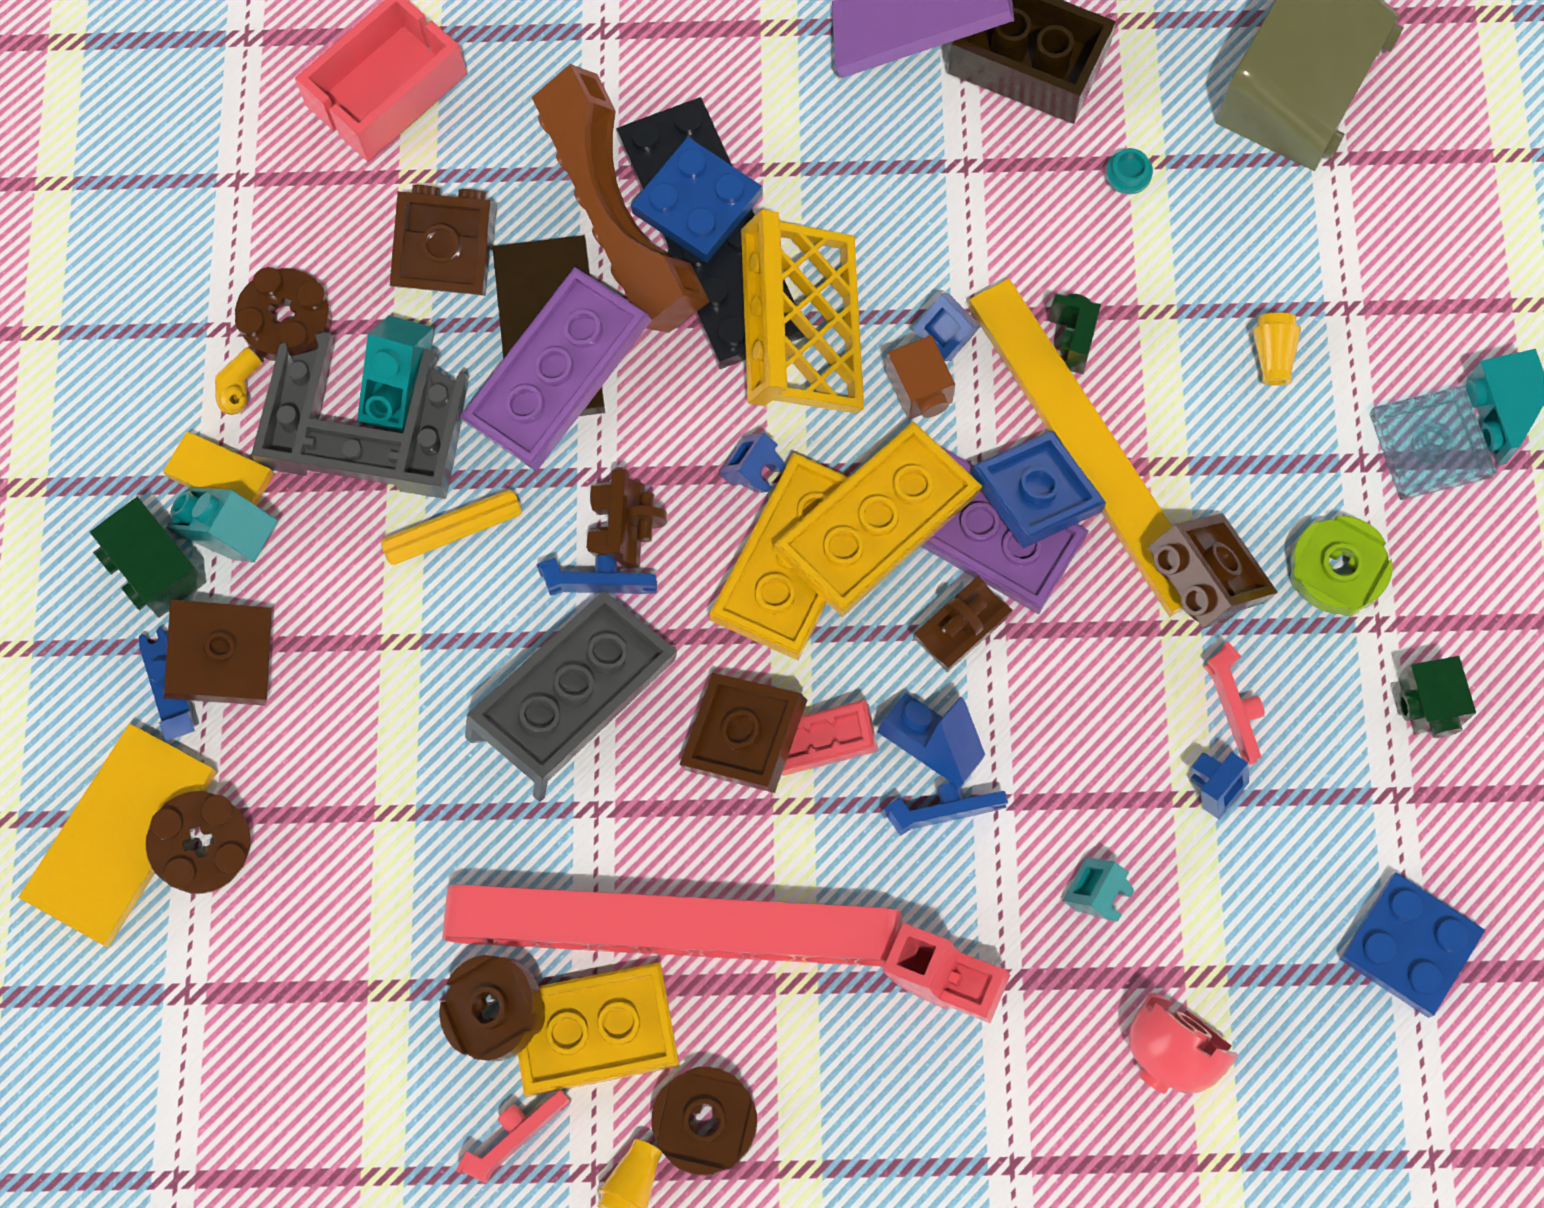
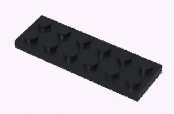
M702 97L616 128L617 138L641 192L687 137L732 166ZM753 209L749 211L708 263L659 232L670 255L691 263L710 301L698 310L695 315L719 369L746 360L741 229L755 216ZM783 280V292L795 304L785 280ZM791 319L785 323V336L791 342L806 337Z

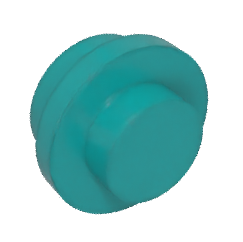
M1127 148L1114 154L1106 168V178L1110 186L1120 193L1129 195L1145 190L1150 184L1153 175V167L1148 157L1142 151L1134 148Z

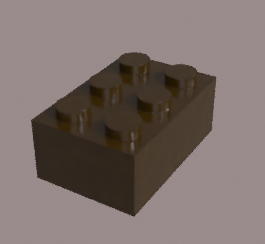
M1012 0L1014 21L953 41L948 74L1074 124L1109 52L1116 21L1064 0Z

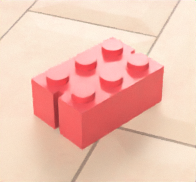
M384 0L299 73L295 80L306 107L333 131L337 129L340 138L363 159L369 162L467 75L460 45L433 21L427 23L425 14L409 0Z

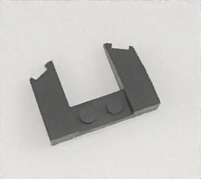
M323 332L316 334L318 349L295 356L290 355L286 343L279 345L251 454L255 462L273 471L303 476L307 475V471L392 484L397 486L399 492L446 499L462 419L459 416L463 413L468 381L466 374L460 372L456 377V381H452L434 368L439 360L438 354L430 349H424L404 433L402 434L319 420L333 344L331 333Z

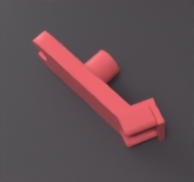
M1227 641L1221 650L1207 661L1208 664L1204 668L1213 679L1239 754L1243 760L1248 762V765L1257 763V759H1261V754L1249 721L1264 717L1265 711L1258 695L1241 700L1230 670L1237 664L1241 655Z
M560 1090L528 1118L516 1104L510 1106L497 1119L509 1135L482 1159L466 1151L456 1172L463 1175L466 1173L487 1184L493 1172L571 1103L570 1099Z

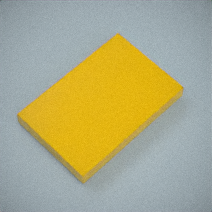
M660 962L539 986L542 998L541 1009L545 1015L544 1026L538 1034L533 1036L526 1048L518 1053L525 1097L680 1067Z

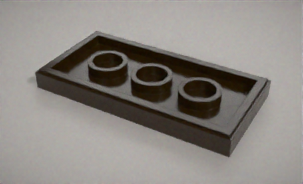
M585 235L492 246L503 359L574 267L590 276ZM603 386L580 416L606 413Z

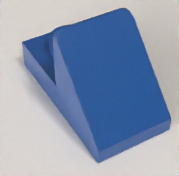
M905 693L883 719L877 730V733L959 788L963 786L986 755L966 702L961 696L942 717L908 693Z

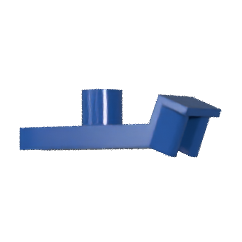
M600 555L595 558V572H561L556 558L536 564L540 576L544 577L550 596L563 592L601 593L603 590L607 593L623 594L657 593L655 574L617 573V561L609 555Z
M158 628L156 630L158 640L154 644H150L149 639L144 634L139 635V648L161 721L159 724L165 741H169L194 732L195 723L189 700L163 699L167 633L162 628Z
M950 782L937 787L941 804L910 811L901 798H898L883 809L882 816L884 819L888 818L899 835L902 836L911 829L1004 809L1006 804H1008L1005 791L963 799L961 788Z

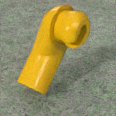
M248 347L244 348L215 376L216 403L220 410L226 414L234 415L244 410L247 405L246 380L263 365L262 361Z

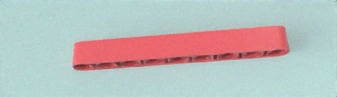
M452 885L447 887L442 939L454 943L884 967L901 928L902 912L895 909L878 907Z

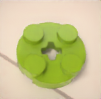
M1336 516L1334 520L1313 523L1302 533L1291 554L1290 583L1294 589L1301 593L1306 601L1316 608L1328 613L1354 616L1362 609L1375 603L1386 590L1393 572L1392 558L1389 561L1388 552L1384 547L1386 542L1381 533L1372 525L1355 517ZM1341 555L1348 557L1347 566L1353 570V573L1351 575L1348 573H1343L1342 575L1335 573L1333 566L1329 564V558L1337 560Z

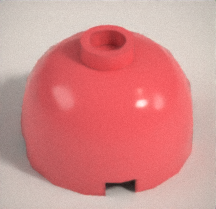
M1150 993L1138 1009L1131 1023L1129 1035L1133 1057L1143 1067L1139 1074L1140 1078L1163 1094L1169 1088L1184 1094L1199 1093L1216 1085L1239 1056L1238 1053L1228 1051L1231 1048L1228 1041L1188 1010L1184 1014L1178 1011L1174 1014L1167 1010L1173 1001L1157 993Z

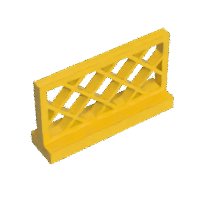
M762 209L741 229L748 404L766 406L774 400L858 414L864 409L855 236L779 221V212ZM781 237L792 239L805 255L794 263L781 248ZM829 246L840 249L841 267L837 271L818 251L820 247ZM807 259L826 278V281L817 289L798 268ZM787 276L792 279L807 297L798 306H795L783 292V280ZM829 284L843 298V310L839 314L820 293ZM810 301L829 322L819 332L800 311ZM790 319L809 340L799 350L785 336V323ZM831 327L845 341L846 353L841 357L822 337ZM812 345L831 365L821 376L802 355ZM792 363L811 384L806 390L787 387V368ZM836 371L848 385V397L838 396L825 382V379L832 372Z

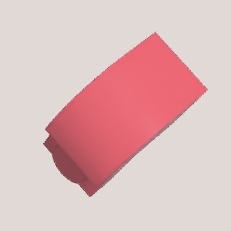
M906 923L902 924L882 969L894 983L908 992L946 1010L950 1007L988 1023L992 1021L1010 978L1007 970L963 954L957 950L950 940Z

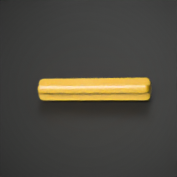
M508 489L385 537L381 541V546L387 561L391 565H396L518 517L522 513L521 506L515 492Z

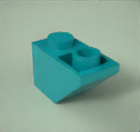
M388 315L368 333L357 421L398 433L404 432L423 350L431 349L433 327Z
M1536 349L1481 360L1467 379V399L1473 408H1477L1482 422L1481 438L1483 445L1487 451H1492L1497 466L1507 464L1521 447L1544 406V370Z
M189 487L187 491L181 493L174 501L170 511L172 517L166 529L231 560L255 563L278 520L233 490Z

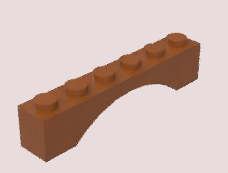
M569 64L531 97L540 114L538 115V121L544 131L550 135L557 150L556 159L560 166L568 173L575 187L574 196L579 205L586 210L593 225V236L598 244L604 248L612 264V276L623 287L629 302L646 312L652 321L647 326V329L670 333L710 301L691 263L674 257L655 245L639 229L627 210L617 184L613 162V128L616 110L598 74Z

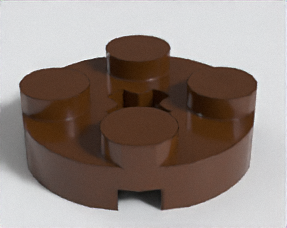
M266 267L257 271L253 280L240 293L235 307V324L239 333L254 353L267 360L276 361L279 345L283 343L287 344L291 356L302 354L306 350L310 352L317 349L318 344L315 335L323 332L329 333L332 324V312L324 288L311 275L296 269ZM283 306H290L291 312L295 314L292 319L284 318L281 324L275 323L276 317L274 312Z
M205 791L184 793L166 802L153 815L145 842L147 858L155 874L170 887L189 894L211 893L228 885L244 867L250 850L249 827L241 811L226 797ZM196 828H200L203 835L211 834L214 839V843L206 846L207 855L203 857H197L194 850L185 851L183 847V842L190 839V831Z
M489 955L473 957L457 967L446 985H450V988L446 995V1002H440V1024L450 1045L464 1055L486 1061L509 1059L526 1048L533 1036L538 1034L544 1026L545 1015L541 1009L542 998L539 986L531 972L516 959ZM488 995L499 1001L500 1009L495 1019L491 1017L483 1018L482 1011L487 1007L485 998Z
M696 1067L678 1075L661 1089L653 1106L651 1124L659 1150L676 1168L692 1175L712 1176L733 1169L748 1154L755 1140L758 1120L757 1111L750 1093L734 1075L714 1067ZM703 1106H709L713 1108V1117L720 1120V1125L717 1130L709 1129L707 1136H698L697 1126L690 1123V1117L692 1114H701Z

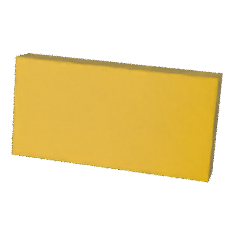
M188 431L184 434L163 471L167 478L187 487L233 490L254 505L258 504L274 475L270 468Z

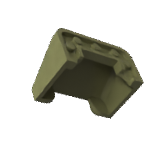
M1276 0L1234 73L1216 124L1316 171L1323 156L1332 159L1345 135V133L1338 130V127L1376 57L1380 55L1383 49L1390 53L1393 50L1404 28L1396 24L1400 15L1384 0Z

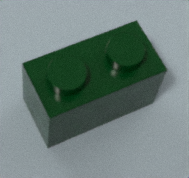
M138 496L90 531V534L100 545L99 548L93 551L94 555L111 575L118 570L123 574L128 582L121 589L139 611L148 606L160 618L169 611L171 599L184 600L206 583Z

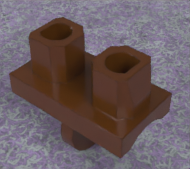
M626 469L612 470L611 481L591 486L590 504L592 510L598 515L609 514L608 527L590 528L587 533L586 548L595 557L609 555L627 569L640 568L641 542H651L652 529L661 528L667 524V512L662 508L654 506L655 495L651 492H644L645 485L630 479L629 472Z
M977 576L914 633L913 638L948 673L1012 615L1013 610L989 589L987 584Z

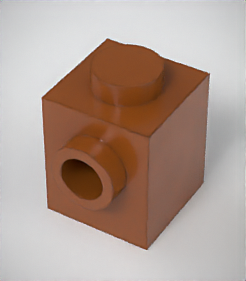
M932 335L887 353L886 373L909 420L921 415L924 418L934 417L949 407V404L953 402L955 382Z

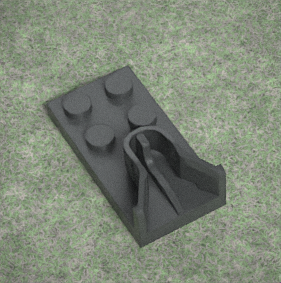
M603 590L467 714L465 738L470 743L488 742L534 782L533 797L541 802L545 798L548 781L675 661L677 650Z

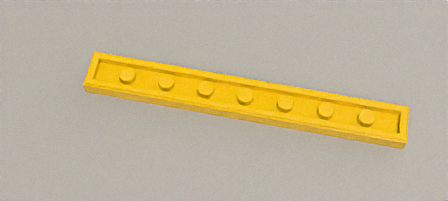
M1010 278L970 298L968 308L1048 431L1055 433L1105 500L1106 505L1101 513L1168 616L1171 617L1182 611L1184 608L1181 602V595L1172 582L1167 580L1156 569L1154 556L1148 546L1172 527L1171 523Z

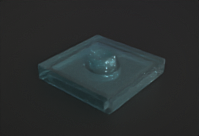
M1464 385L1376 406L1369 413L1400 500L1489 479L1497 472Z

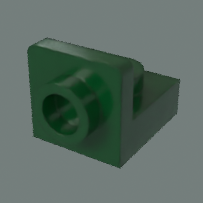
M1054 294L1049 321L1066 326L1060 351L1069 353L1066 365L1071 372L1084 374L1101 304L1091 302L1089 298L1080 294Z

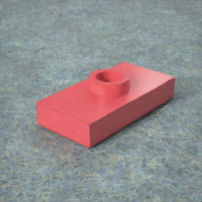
M866 700L802 716L782 776L879 752L870 707Z

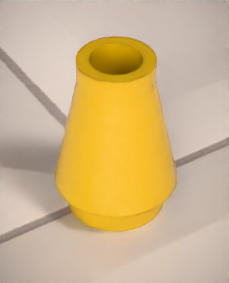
M1278 312L1258 316V326L1253 328L1263 374V384L1282 386L1292 383V369L1301 327L1296 325V315Z
M634 1139L629 1151L598 1190L601 1198L597 1207L648 1208L657 1165L663 1154L662 1151L645 1141Z

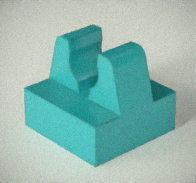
M1086 857L1062 901L1077 912L1087 913L1105 920L1119 921L1121 914L1112 908V904L1117 894L1132 897L1134 889L1126 879L1129 872L1114 861Z

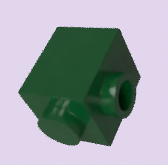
M1460 655L1411 664L1398 678L1402 690L1398 697L1400 711L1404 720L1411 722L1414 735L1431 732L1433 738H1442L1457 734L1463 730L1462 725L1476 714Z

